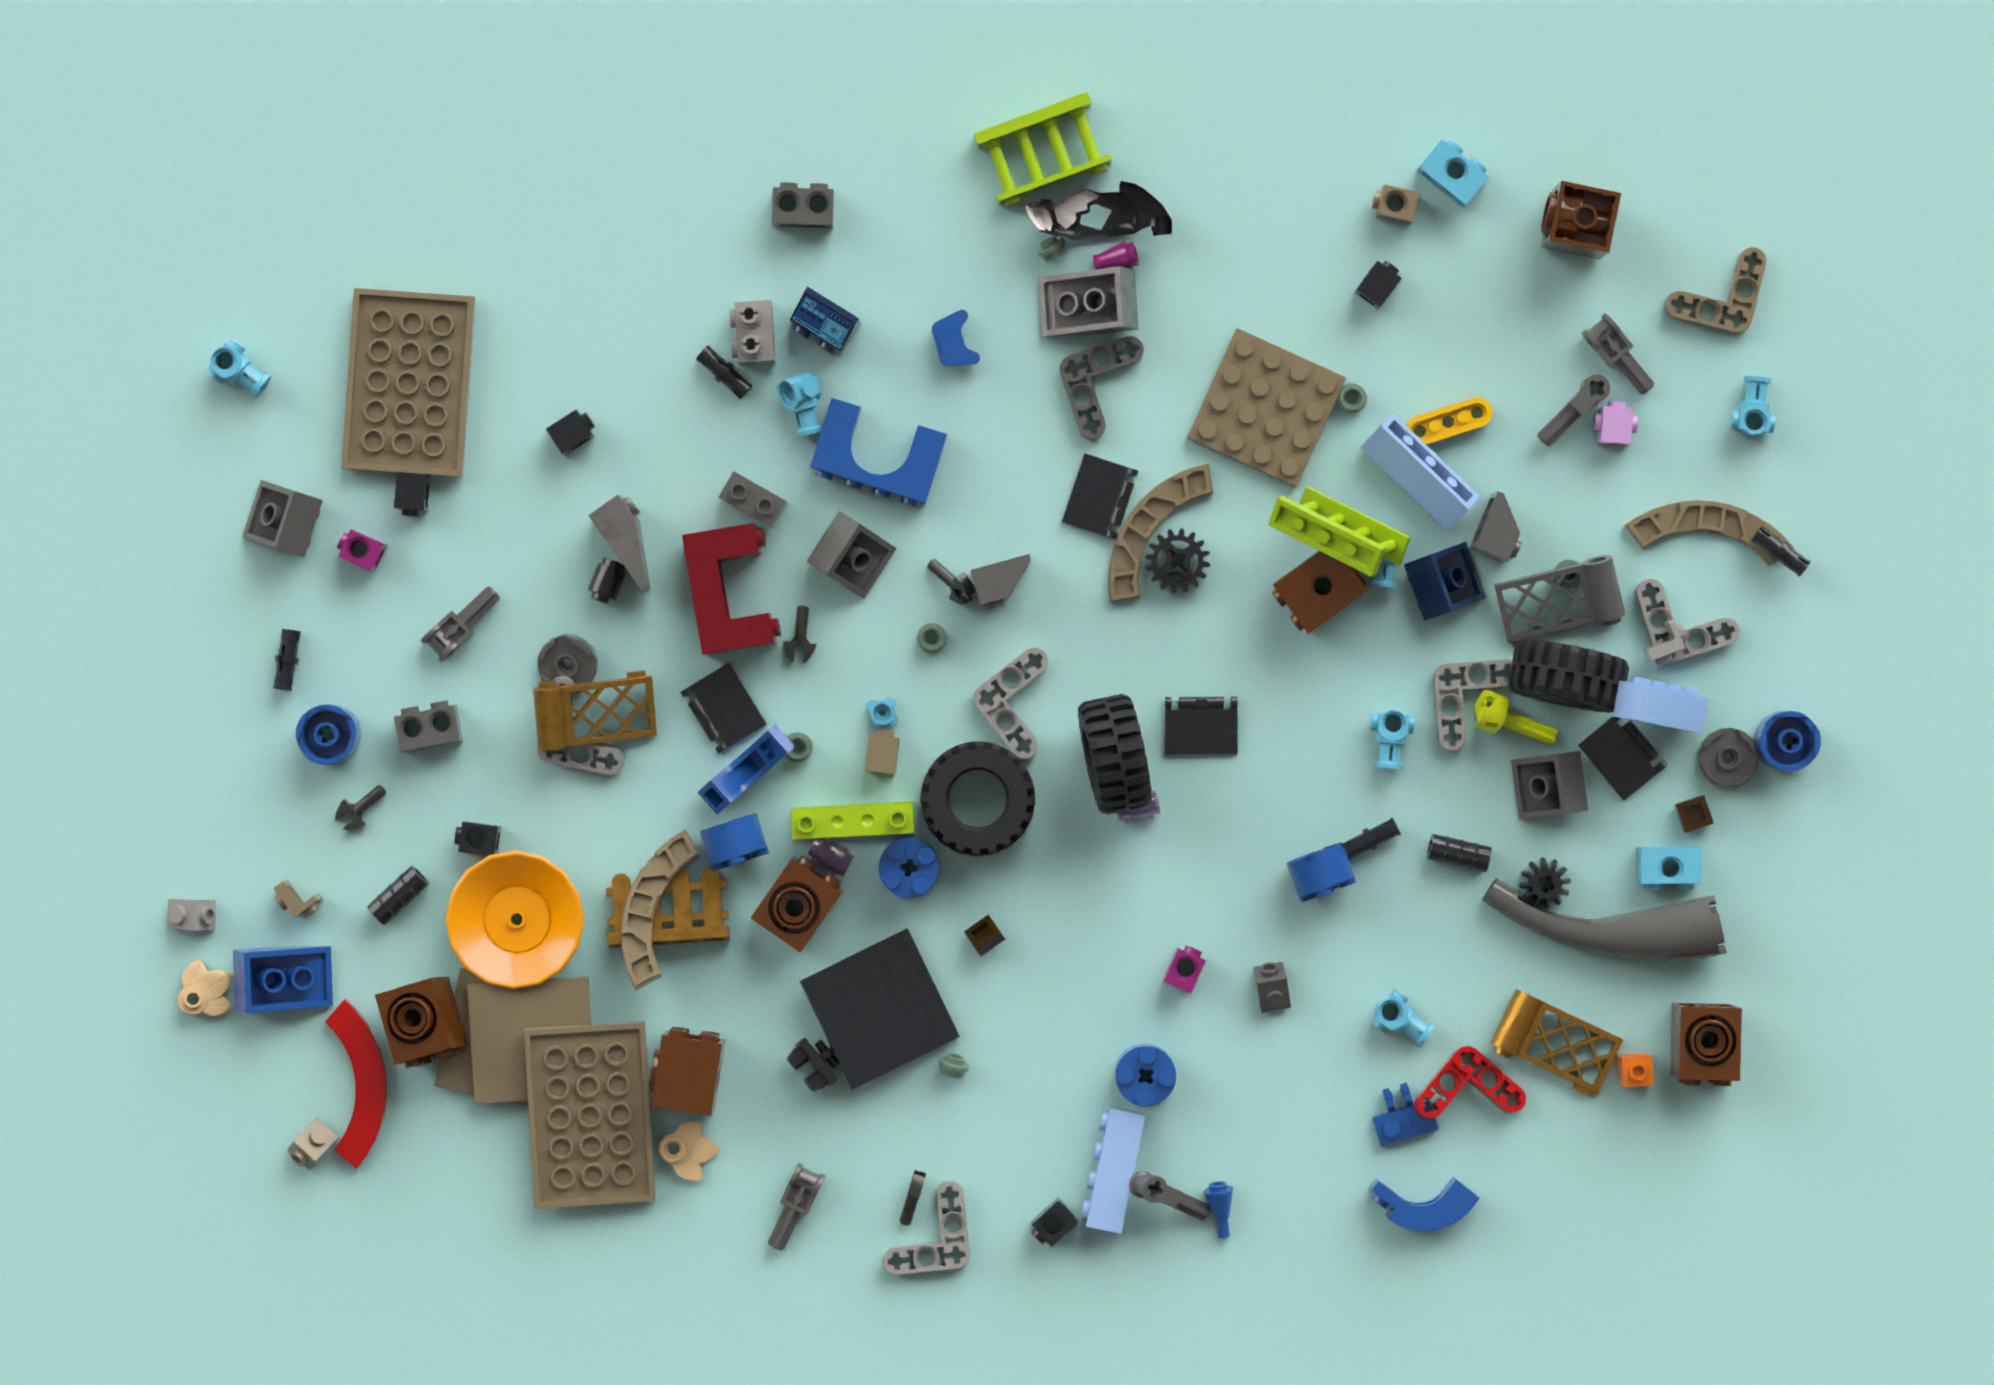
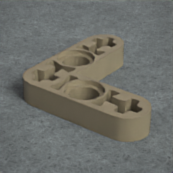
M1756 247L1747 248L1739 254L1727 302L1684 291H1676L1665 300L1664 308L1666 313L1677 320L1738 334L1745 331L1752 322L1766 266L1765 254ZM1752 253L1755 254V260L1759 261V265L1753 266L1750 274L1756 275V280L1751 277L1739 276L1740 272L1747 273L1748 263L1744 262V258H1748ZM1741 282L1749 283L1752 287V295L1748 299H1742L1737 295L1736 288ZM1678 297H1681L1682 303L1689 306L1693 305V300L1698 301L1693 312L1694 318L1689 317L1692 310L1682 309L1679 313H1676L1675 307L1671 305V301H1676ZM1704 304L1713 305L1716 310V316L1711 321H1706L1700 316V308ZM1722 307L1727 308L1724 313L1725 315L1733 316L1740 312V318L1745 319V322L1739 324L1737 328L1733 327L1734 322L1728 319L1722 321L1723 325L1718 324L1722 316Z

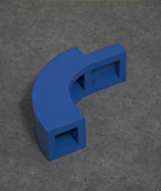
M774 724L697 793L718 815L782 760L795 746Z
M1452 1177L1438 1196L1420 1203L1403 1199L1377 1178L1369 1187L1374 1193L1371 1197L1374 1201L1385 1209L1388 1205L1392 1206L1385 1215L1390 1221L1415 1231H1435L1453 1225L1467 1215L1480 1199L1454 1177Z

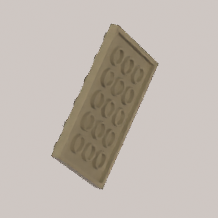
M354 288L342 469L463 477L475 311L474 296Z
M645 1021L524 1028L535 1209L655 1201Z

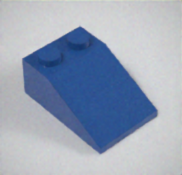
M331 946L262 947L233 950L235 1010L253 1013L333 1006Z

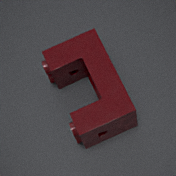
M755 523L682 535L702 655L776 644V637L781 636L779 619L773 618L772 613L730 619L721 561L762 555L761 548L766 547L763 529H758Z

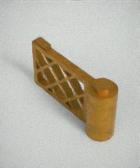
M645 670L626 672L627 678L563 686L557 685L554 680L538 682V687L533 689L538 749L559 750L568 746L656 736L652 676L646 675ZM645 683L646 694L637 704L626 694L633 685ZM618 686H626L622 691L618 688ZM612 687L620 694L607 707L597 697L604 688ZM597 689L593 694L587 691ZM583 691L590 697L579 711L571 705L570 692ZM624 697L636 706L625 720L613 712ZM594 701L606 710L595 724L583 715ZM645 703H647V711L642 708ZM572 710L577 713L573 719ZM639 711H642L648 716L649 729L635 730L629 723ZM612 714L622 724L615 733L606 734L599 727ZM580 718H583L593 726L585 737L574 738L573 726ZM626 727H628V728L631 730V731L623 732V730H624ZM599 731L602 735H594V733Z
M1515 989L1490 1043L1495 1045L1494 1052L1506 1058H1510L1511 1054L1521 1057L1574 1082L1575 1084L1572 1089L1590 1097L1592 1091L1598 1094L1623 1039ZM1546 1010L1556 1014L1560 1026L1544 1032L1541 1020ZM1562 1017L1571 1022L1564 1024ZM1575 1025L1582 1026L1586 1039L1571 1044L1566 1029ZM1537 1028H1538L1539 1031H1540V1034L1535 1035V1033H1536V1031H1537ZM1589 1030L1594 1033H1597L1598 1035L1591 1037ZM1562 1031L1567 1046L1551 1052L1546 1036ZM1604 1037L1613 1041L1609 1052L1598 1057L1593 1041ZM1542 1038L1547 1053L1538 1057L1527 1054L1530 1043ZM1588 1043L1593 1059L1578 1064L1573 1049ZM1569 1051L1574 1066L1563 1070L1558 1069L1553 1056ZM1549 1058L1551 1065L1541 1060ZM1605 1060L1601 1067L1599 1061ZM1595 1063L1598 1076L1592 1085L1583 1080L1580 1068ZM1576 1071L1577 1077L1569 1074V1072Z

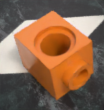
M1643 1052L1617 1055L1619 1085L1624 1088L1654 1085L1651 1054Z

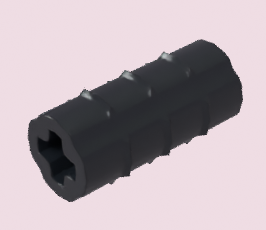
M1432 834L1426 859L1451 864L1455 867L1459 866L1469 870L1486 872L1490 863L1492 847L1467 842L1463 839L1458 840L1449 836Z
M411 865L392 884H389L388 888L378 895L367 908L380 923L386 925L429 885V882L417 868Z

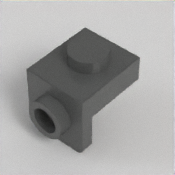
M1268 962L1255 966L1253 969L1261 1013L1291 1008L1287 976L1283 962Z

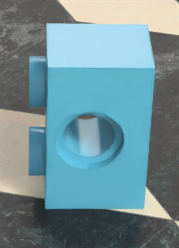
M1442 139L1417 171L1459 206L1464 208L1489 177L1485 174L1486 168L1475 159L1467 160L1461 155L1463 150L1451 140L1446 143ZM1450 164L1460 166L1462 177L1459 179L1449 177L1447 166Z
M1636 847L1637 883L1645 884V890H1663V884H1675V889H1693V884L1702 883L1701 847ZM1667 860H1673L1676 864V871L1672 876L1666 877L1662 872V865Z

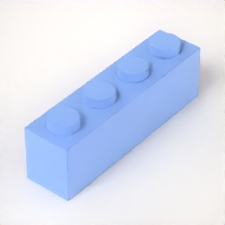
M1393 413L1361 446L1371 460L1383 468L1393 481L1404 488L1411 498L1426 509L1433 519L1446 530L1459 520L1480 497Z
M1632 677L1631 682L1619 680L1613 717L1703 734L1709 698L1697 696L1698 690Z
M1109 1106L1108 1113L1102 1112L1099 1130H1104L1102 1142L1096 1141L1093 1159L1098 1160L1096 1172L1090 1171L1087 1189H1092L1090 1201L1084 1200L1081 1218L1086 1219V1227L1118 1234L1122 1233L1130 1194L1129 1183L1134 1175L1146 1116L1145 1113Z

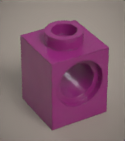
M350 529L348 534L344 532L340 538L337 549L341 551L338 557L371 572H375L387 545ZM358 541H363L367 545V553L362 558H357L353 553V546Z
M1185 945L1184 950L1177 947L1162 980L1191 994L1206 962L1205 959L1200 957L1202 952L1188 945ZM1184 959L1191 960L1194 964L1193 972L1187 976L1180 975L1177 972L1178 963Z

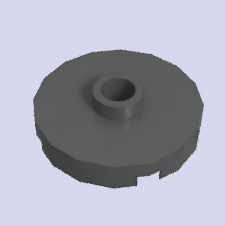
M562 634L553 637L542 647L537 665L542 681L554 680L559 676H567L575 684L593 681L597 673L598 659L594 648L585 639L577 635ZM564 659L572 660L573 667H566Z
M1721 728L1708 734L1702 741L1698 751V764L1704 777L1711 783L1721 787H1738L1749 781L1756 772L1759 754L1754 740L1744 731L1734 728ZM1725 752L1732 754V761L1730 763L1723 761V754Z

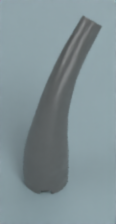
M1497 878L1493 881L1482 899L1483 902L1504 916L1535 933L1556 942L1593 953L1620 958L1672 961L1704 959L1727 954L1725 945L1718 946V944L1725 943L1716 906L1710 907V905L1716 904L1714 895L1599 919L1572 917L1540 907H1534L1532 903L1518 897L1519 891Z

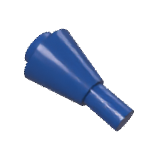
M1224 1181L1212 1182L1209 1184V1188H1206L1203 1192L1216 1220L1218 1238L1230 1237L1228 1218L1233 1187L1227 1185Z

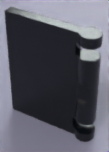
M1084 453L1062 522L1116 539L1118 534L1106 530L1107 525L1110 523L1121 526L1134 487V483L1123 480L1124 474L1137 477L1139 471Z
M730 663L725 664L680 692L683 697L690 695L693 691L697 694L698 697L689 702L688 706L710 742L720 736L724 738L725 742L715 748L717 753L722 752L767 724Z
M1231 696V709H1224V697H1179V710H1171L1172 699L1171 697H1165V754H1238L1237 696Z
M1612 716L1580 742L1578 746L1624 801L1668 764L1663 760L1653 767L1650 762L1659 755L1655 748L1631 720L1620 727L1617 721L1621 718Z

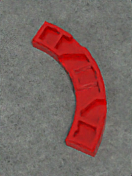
M344 999L327 1018L325 1023L341 1040L351 1060L355 1077V1103L347 1130L334 1150L357 1169L370 1152L378 1136L386 1108L387 1079L381 1050L369 1025L358 1010L347 999Z

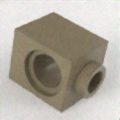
M1384 184L1381 192L1375 191L1372 208L1377 209L1375 217L1410 225L1414 219L1420 192ZM1392 196L1398 197L1402 202V209L1397 212L1389 210L1386 205L1387 198Z
M877 729L876 735L869 734L865 764L866 771L895 774L900 738L894 737V731Z

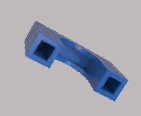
M832 398L810 465L812 469H816L815 475L828 480H832L833 475L845 479L844 485L861 489L862 484L873 487V494L889 498L892 493L902 497L901 503L917 508L919 502L926 504L947 434L918 425L908 458L899 469L888 474H872L863 470L855 462L851 451V441L861 407Z

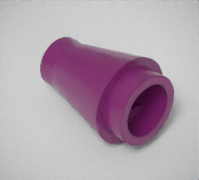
M1123 241L1100 254L1093 255L1096 269L1117 266L1133 269L1134 266L1139 265L1134 242L1126 243V241Z

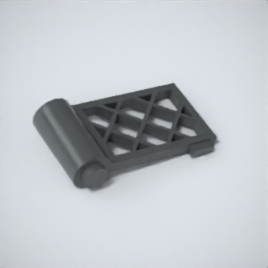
M1611 555L1596 556L1585 560L1583 563L1494 584L1508 643L1514 642V645L1522 639L1529 640L1535 636L1596 621L1603 622L1605 626L1619 623L1621 621L1620 618L1625 615ZM1579 573L1580 583L1574 592L1560 585L1566 575ZM1558 577L1556 582L1553 581L1551 578ZM1544 580L1553 585L1545 599L1530 592L1536 582ZM1529 584L1526 589L1522 587V585ZM1516 588L1523 592V595L1514 607L1504 601L1502 590ZM1557 588L1571 596L1563 610L1549 603ZM1581 589L1583 590L1584 598L1578 595ZM1527 596L1542 603L1533 617L1519 610ZM1575 599L1586 605L1587 616L1575 618L1567 613ZM1546 606L1559 613L1554 624L1545 625L1537 620ZM1506 607L1512 610L1509 617L1507 615ZM1516 613L1530 621L1524 631L1512 633L1510 623ZM1534 624H1536L1537 626H1539V627H1537V628H1533V629H1532V627H1533Z

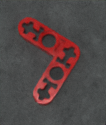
M1464 1046L1452 1053L1414 1101V1109L1416 1114L1422 1119H1432L1439 1116L1467 1081L1505 1113L1511 1114L1520 1111L1526 1104V1095L1515 1082L1472 1046ZM1469 1053L1471 1055L1469 1061L1475 1067L1479 1066L1480 1063L1483 1064V1067L1476 1071L1474 1077L1471 1075L1475 1071L1472 1066L1466 1065L1463 1067L1460 1064L1463 1060L1460 1054L1466 1055ZM1485 1071L1492 1072L1496 1077V1083L1492 1088L1485 1087L1481 1082V1076ZM1444 1074H1449L1454 1078L1455 1086L1451 1091H1445L1440 1086V1078ZM1503 1083L1506 1084V1087L1502 1088V1090L1508 1095L1515 1093L1517 1096L1514 1100L1517 1102V1105L1512 1104L1508 1106L1506 1104L1508 1098L1503 1093L1495 1096L1494 1092L1499 1090ZM1436 1093L1445 1097L1444 1101L1441 1097L1435 1100L1432 1105L1435 1111L1425 1112L1423 1110L1425 1107L1424 1102H1422L1423 1099L1426 1101L1430 1100Z

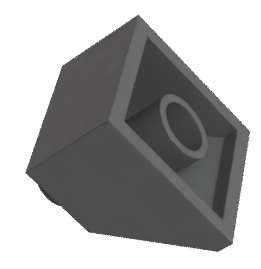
M261 480L242 537L304 557L310 545L311 535L316 520L320 515V507L323 500Z
M1497 491L1491 494L1469 547V550L1501 563L1516 558L1522 541L1518 540L1520 531L1504 493Z
M839 511L807 559V562L862 598H865L897 548Z
M1029 554L971 570L980 606L986 605L988 610L1005 606L1004 600L1010 598L1031 561Z
M1580 751L1511 760L1519 819L1566 815L1589 810Z

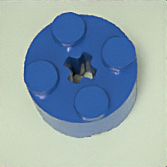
M334 704L319 705L308 710L300 718L296 727V740L300 750L308 760L321 765L338 764L348 760L358 749L361 740L360 723L352 712L342 706ZM331 727V732L335 734V737L326 742V736L322 735L323 730H329Z
M1778 711L1762 719L1756 730L1754 742L1757 746L1760 760L1767 766L1780 771H1798L1809 765L1818 755L1821 746V736L1817 726L1803 713L1797 711ZM1788 733V737L1793 738V744H1789L1786 749V745L1782 744V738H1785Z
M756 813L700 831L712 872L769 854Z
M913 837L902 838L891 843L882 853L879 861V874L884 886L890 892L903 898H915L927 893L936 884L940 874V861L933 847L924 840ZM908 859H912L913 865L918 866L917 872H912L911 876H907L906 870L901 869L902 864L907 863Z
M1342 842L1324 847L1316 852L1313 851L1286 863L1301 902L1328 895L1334 892V889L1343 888L1357 882Z
M1137 1044L1129 1047L1119 1057L1115 1068V1079L1119 1091L1128 1101L1147 1107L1163 1102L1171 1094L1176 1083V1069L1170 1056L1159 1046ZM1143 1068L1147 1071L1151 1068L1153 1070L1151 1072L1152 1079L1150 1081L1146 1079L1138 1080L1141 1076L1139 1073L1140 1069Z

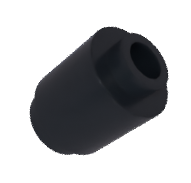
M605 557L601 564L598 563L588 587V591L592 592V599L608 604L609 600L616 601L626 576L623 564Z

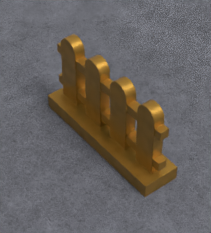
M711 867L705 869L702 873V882H691L690 876L685 870H682L672 880V884H669L665 892H672L674 914L662 915V900L660 899L653 921L652 945L730 940V928L728 925H723V919H729L728 910L722 911L721 889L727 888V881L720 880L718 870L712 872ZM622 873L616 874L613 877L612 888H606V896H612L613 918H608V927H614V932L607 933L608 946L610 948H622V916L626 899L631 889L630 879ZM691 891H703L704 912L692 913ZM693 921H704V926L693 927ZM663 923H674V928L663 929Z

